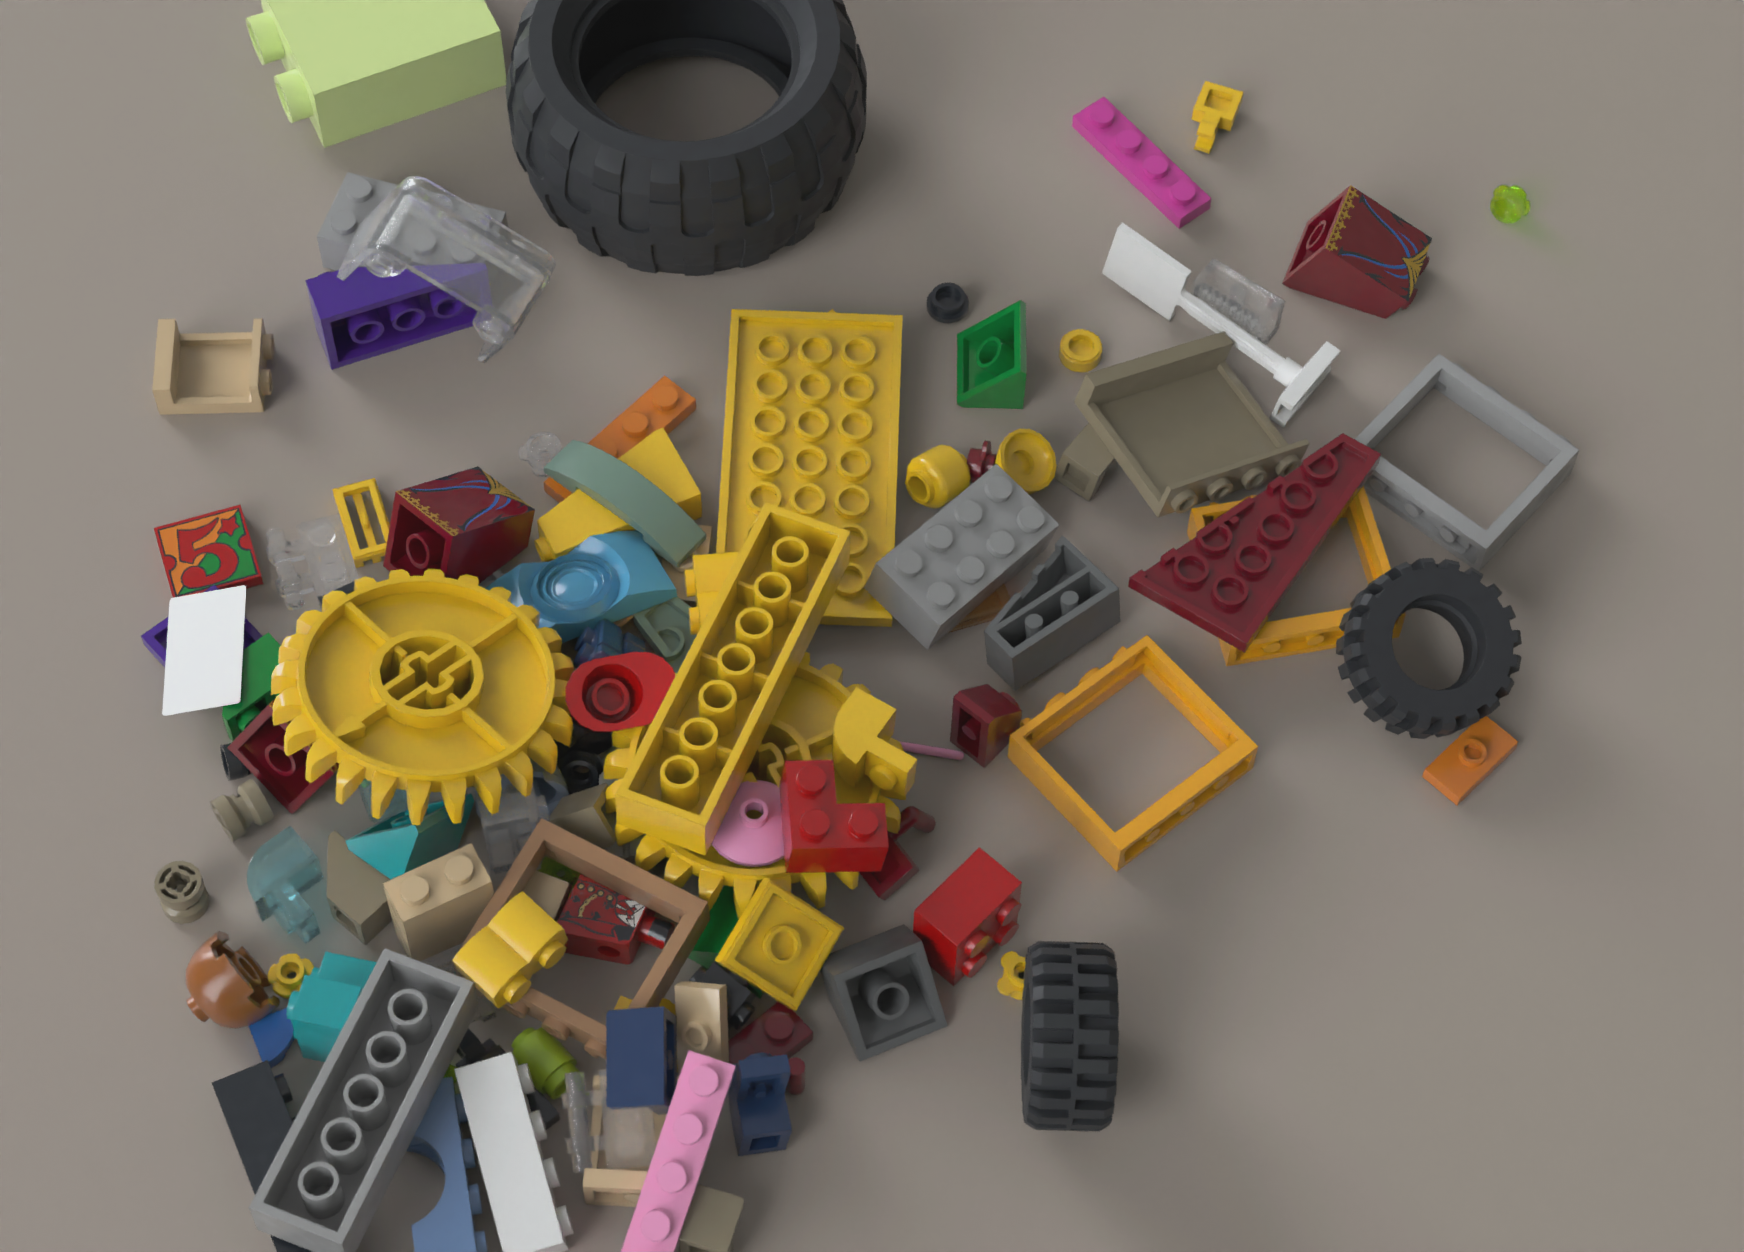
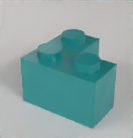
M325 952L320 968L314 967L310 975H304L300 990H294L290 995L286 1013L287 1019L291 1020L293 1037L298 1041L303 1058L321 1062L326 1061L377 962Z

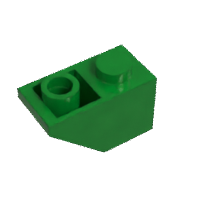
M269 632L243 650L241 701L237 704L223 706L222 718L228 736L232 741L279 695H271V677L275 667L279 665V648L281 645Z

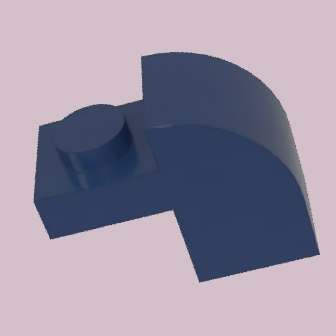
M756 1053L750 1055L745 1060H739L738 1063L733 1064L736 1065V1070L728 1091L731 1123L738 1156L786 1150L792 1132L785 1098V1091L791 1074L787 1054L772 1056L770 1053Z

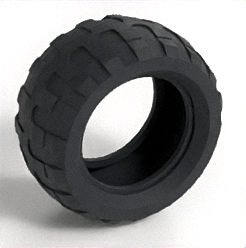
M531 0L527 3L521 15L511 53L512 63H510L506 80L505 93L512 145L524 172L528 173L529 181L549 217L559 227L572 229L577 236L578 243L587 250L601 257H613L623 263H627L629 268L649 273L665 272L685 274V276H703L736 267L745 268L769 259L770 254L775 253L782 247L793 246L804 239L814 230L815 222L819 215L831 211L838 202L854 166L855 154L859 150L866 128L867 71L859 44H856V35L843 0ZM681 56L713 57L738 64L760 76L780 96L769 110L749 125L720 137L698 141L662 140L633 132L609 118L596 105L603 92L625 73L655 60Z

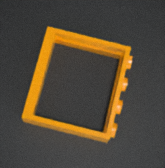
M1363 485L1341 518L1347 517L1369 584L1391 570ZM1248 497L1239 501L1221 504L1209 502V506L1191 508L1187 528L1189 541L1196 537L1197 531ZM1351 608L1266 622L1245 653L1218 638L1226 666L1336 648V640L1344 635V631L1339 628L1343 615L1350 611ZM1405 612L1396 620L1392 638L1400 636L1406 616Z
M1146 635L1127 649L1122 646L1115 653L1112 661L1101 669L1095 667L1089 670L1081 678L1078 686L1067 694L1060 692L1046 704L1044 711L1033 719L1027 717L1021 720L1020 728L1010 734L1007 757L1117 872L1253 769L1258 745ZM1143 674L1220 754L1117 832H1114L1037 751Z

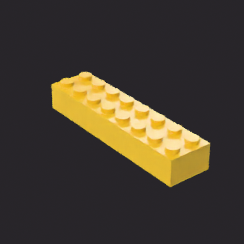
M766 502L764 503L615 793L617 824L706 856L849 564L851 531Z

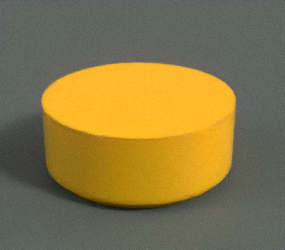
M1075 329L1062 337L1059 358L1067 369L1074 372H1088L1098 366L1102 356V342L1095 333L1085 329Z

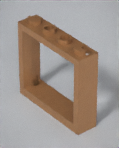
M541 818L460 949L476 933L486 927L507 902L524 890L544 856H547L678 923L628 1009L658 1007L711 919L708 902ZM452 961V964H453L454 970H455V972H456V975H457V976H460V977H462V978H465L464 976H462V975L457 971V969H456V967H455V965H454V963H453V961ZM530 987L519 1001L514 1004L507 1002L502 1006L504 1010L521 1019H524L527 1014L543 1022L541 1027L552 1036L564 1041L570 1036L585 1044L583 1048L596 1059L599 1056L606 1059V1026L548 995ZM475 988L476 995L483 997V994Z

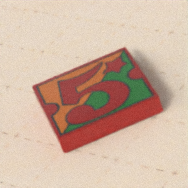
M241 505L154 528L173 598L203 593L214 584L219 590L245 585L247 589L264 584Z

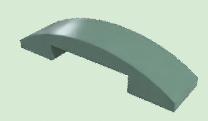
M572 440L543 468L545 474L573 493L580 489L643 534V541L649 544L654 552L676 568L706 540V534L698 524L661 489L624 462L592 445Z

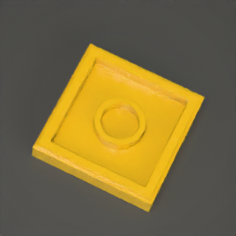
M764 877L715 961L784 1006L796 1011L843 932L844 927L773 880Z

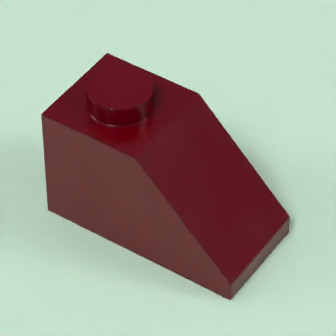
M989 684L961 690L953 697L950 742L985 768L1009 744L1010 734L1020 728L1022 710L1013 697L1005 692L999 693Z

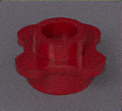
M985 440L982 449L971 448L969 451L967 465L971 475L970 483H974L995 465L997 454H992L990 441Z

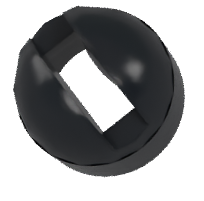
M231 743L220 745L221 759L228 781L244 778L251 774L249 769L227 748Z

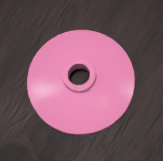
M757 780V782L746 781L740 784L712 842V846L720 855L735 864L749 867L766 866L784 858L780 791L777 785ZM751 810H757L762 813V816L758 819H751L746 816V813Z

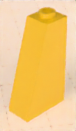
M664 428L655 430L618 458L661 489L693 520L702 517L701 492ZM577 489L537 520L539 538L534 540V544L541 561L549 562L560 556L567 555L589 536L617 531H635L636 529L586 493Z

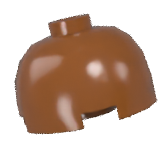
M218 931L195 951L187 966L185 982L191 997L186 1002L193 1014L202 1022H206L210 1018L222 1027L234 1029L248 1027L279 1006L280 1000L274 995L271 998L268 997L263 989L271 985L268 982V976L243 946L234 952L225 944L229 940V935Z

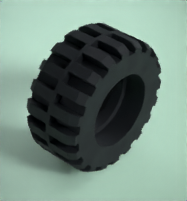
M1421 558L1412 564L1405 562L1393 567L1369 583L1351 601L1350 605L1352 608L1343 615L1339 628L1344 631V635L1336 640V654L1344 655L1345 662L1338 666L1341 680L1350 678L1354 689L1347 693L1354 704L1362 700L1368 708L1364 715L1372 722L1380 719L1386 721L1385 730L1397 735L1408 731L1411 738L1425 739L1431 735L1439 738L1480 721L1481 718L1491 714L1500 706V698L1510 693L1514 685L1510 675L1519 671L1521 656L1513 654V648L1522 644L1520 630L1511 629L1509 621L1516 617L1511 605L1503 608L1497 599L1503 594L1494 583L1488 587L1480 582L1483 574L1471 567L1465 572L1459 571V562L1445 559L1439 564H1435L1433 558ZM1414 608L1432 611L1446 619L1457 632L1463 647L1464 661L1459 679L1450 687L1441 690L1423 687L1411 680L1400 668L1393 651L1392 634L1396 620L1404 612Z
M1038 941L1027 949L1021 1018V1099L1024 1123L1035 1130L1100 1132L1110 1126L1112 1122L1118 1072V979L1115 953L1112 948L1104 943Z

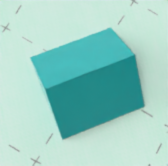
M472 793L466 794L461 823H452L444 801L439 800L428 803V808L420 825H412L408 808H405L349 838L345 842L348 850L389 879H393L457 850L475 801Z

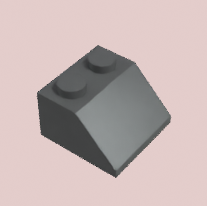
M904 924L830 953L820 969L829 1000L859 1061L948 1026L922 940Z

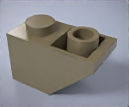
M334 830L328 836L327 899L332 917L364 945H367L392 921L383 883L391 879L348 850L345 842L346 839Z

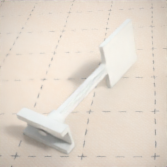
M1123 222L1117 228L1102 274L1168 321L1173 318L1179 305L1189 315L1213 332L1220 333L1225 331L1234 343L1233 346L1273 373V378L1286 387L1270 416L1272 421L1284 428L1331 372L1332 368L1330 365L1337 358L1340 350L1326 341L1304 367L1289 357L1283 358L1206 302L1189 293L1185 287L1191 274L1190 269Z

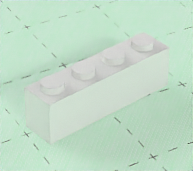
M510 1052L454 1069L503 1252H564L569 1250L565 1236L574 1234L566 1205L557 1207L552 1188L559 1187L561 1184L553 1157L547 1159L543 1157L539 1141L548 1139L540 1110L531 1112L527 1094L535 1092L527 1063L518 1065L515 1056Z

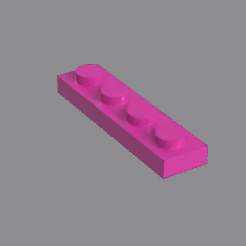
M1104 96L1073 115L1072 127L1178 229L1210 209L1212 198Z

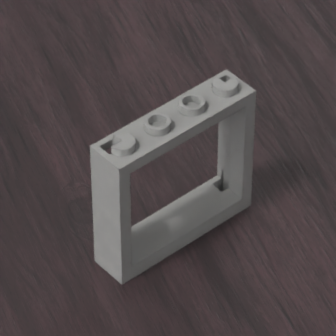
M1438 354L1355 440L1374 449L1435 388L1542 462L1546 467L1487 530L1383 457H1380L1379 464L1365 482L1364 488L1367 494L1467 565L1480 571L1571 474L1579 449L1574 447L1564 436L1556 434L1542 425L1532 414L1519 409L1503 398L1496 389L1486 386L1475 379L1462 366Z

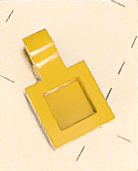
M1208 81L1204 82L1193 108L1191 119L1200 122L1196 134L1198 138L1194 146L1195 150L1210 154L1218 128L1231 131L1242 104L1243 91Z

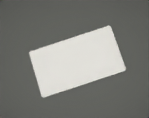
M245 585L170 599L163 716L232 705L241 701L246 604Z

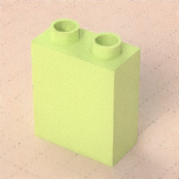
M261 0L263 12L246 18V25L252 44L262 65L281 59L287 71L275 75L274 82L290 123L310 118L324 148L506 85L507 79L501 31L484 0Z

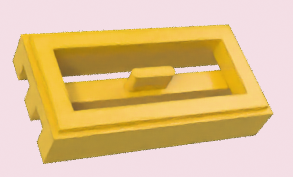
M372 478L332 489L355 568L363 567V561L371 559L373 564L381 562V557L385 556L390 524L376 479ZM369 491L385 541L383 544H376L361 495L362 492ZM351 495L368 548L361 550L344 497Z

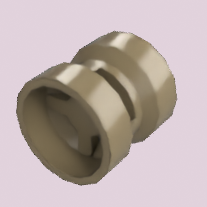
M249 779L238 786L237 796L234 794L230 796L222 794L210 801L211 808L218 822L232 842L246 834L247 828L251 827V822L262 826L274 819L273 812L266 798L253 779Z
M173 861L158 871L154 880V888L166 917L180 924L192 923L200 919L206 913L209 906V895L199 869L186 861Z

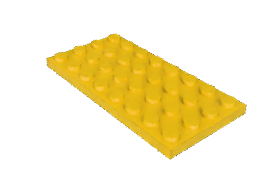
M731 309L716 553L739 552L765 502L851 531L849 564L819 624L892 627V615L864 587L875 564L895 548L903 315Z

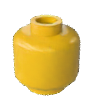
M943 444L914 457L907 466L905 480L909 495L914 501L928 508L937 509L947 505L970 486L971 475L967 459L953 447Z

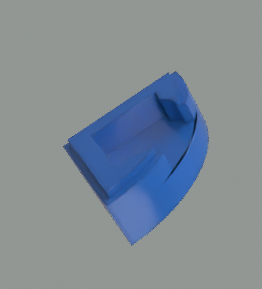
M287 1008L269 1014L249 1026L262 1062L268 1060L271 1068L284 1059L285 1053L294 1040L293 1026L291 1020L287 1019L286 1015Z

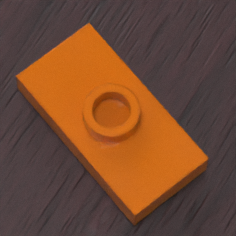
M1485 716L1480 721L1470 725L1424 769L1422 777L1455 805H1458L1516 749L1518 741L1488 716Z

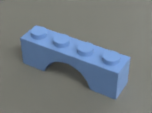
M452 1077L442 1079L407 1149L408 1152L421 1154L431 1159L440 1167L445 1175L444 1190L437 1205L428 1215L411 1225L415 1252H488L485 1230L475 1231L473 1215L482 1214V1204L478 1184L469 1185L467 1169L476 1167L472 1138H462L461 1123L468 1122L461 1093L456 1094Z

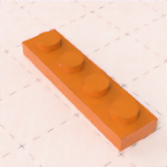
M663 376L587 444L601 449L618 459L655 430L664 428L668 435L696 410V399L669 378ZM548 477L543 482L544 491L558 503L572 494V492L551 477Z

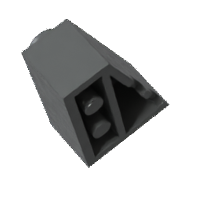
M1063 535L1055 543V551L1043 565L1039 563L1032 571V579L1020 593H1014L984 630L987 664L1014 691L1121 622L1119 588Z

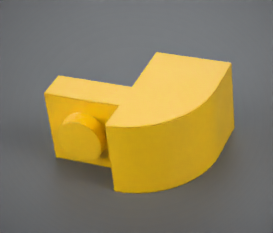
M858 687L853 690L842 705L835 719L832 745L834 766L841 778L854 788L865 774L878 787L884 790H893L905 797L915 782L917 759L888 743L894 734L897 709Z

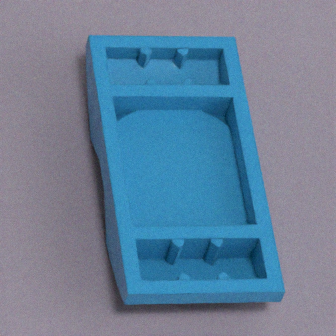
M637 530L589 536L567 555L560 556L549 562L521 563L485 588L490 591L493 587H503L512 592L511 603L514 606H533L540 612L539 628L548 627L556 630L562 639V643L579 637L587 626L594 629L599 620L601 621L605 618L613 623L677 597V589L649 544L643 541V534Z

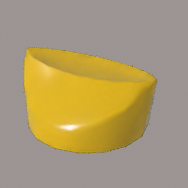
M1017 429L1009 433L1001 442L995 459V464H998L1029 495L1047 487L1053 480L1057 467L1055 453L1049 441L1040 433L1031 429Z

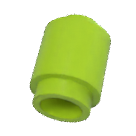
M529 1027L522 1031L512 1042L511 1047L514 1049L512 1053L518 1065L527 1063L533 1085L542 1094L547 1093L552 1099H557L567 1093L579 1080L581 1072L576 1067L577 1060L556 1037L546 1032L542 1027L536 1030L533 1027Z

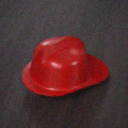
M631 652L597 658L582 663L571 674L566 685L565 702L570 715L581 726L592 731L612 732L649 725L657 714L676 674L673 667L664 658L650 652Z

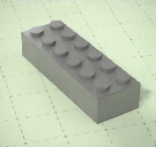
M384 948L249 1207L257 1230L312 1252L357 1251L479 1007L473 981Z

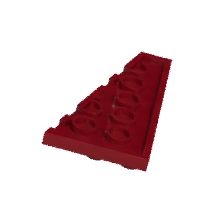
M1342 433L1305 458L1302 465L1285 477L1280 475L1268 483L1266 490L1254 498L1249 496L1197 531L1195 538L1177 550L1172 548L1163 554L1158 563L1146 571L1141 569L1129 577L1128 587L1245 653L1379 464L1381 453Z

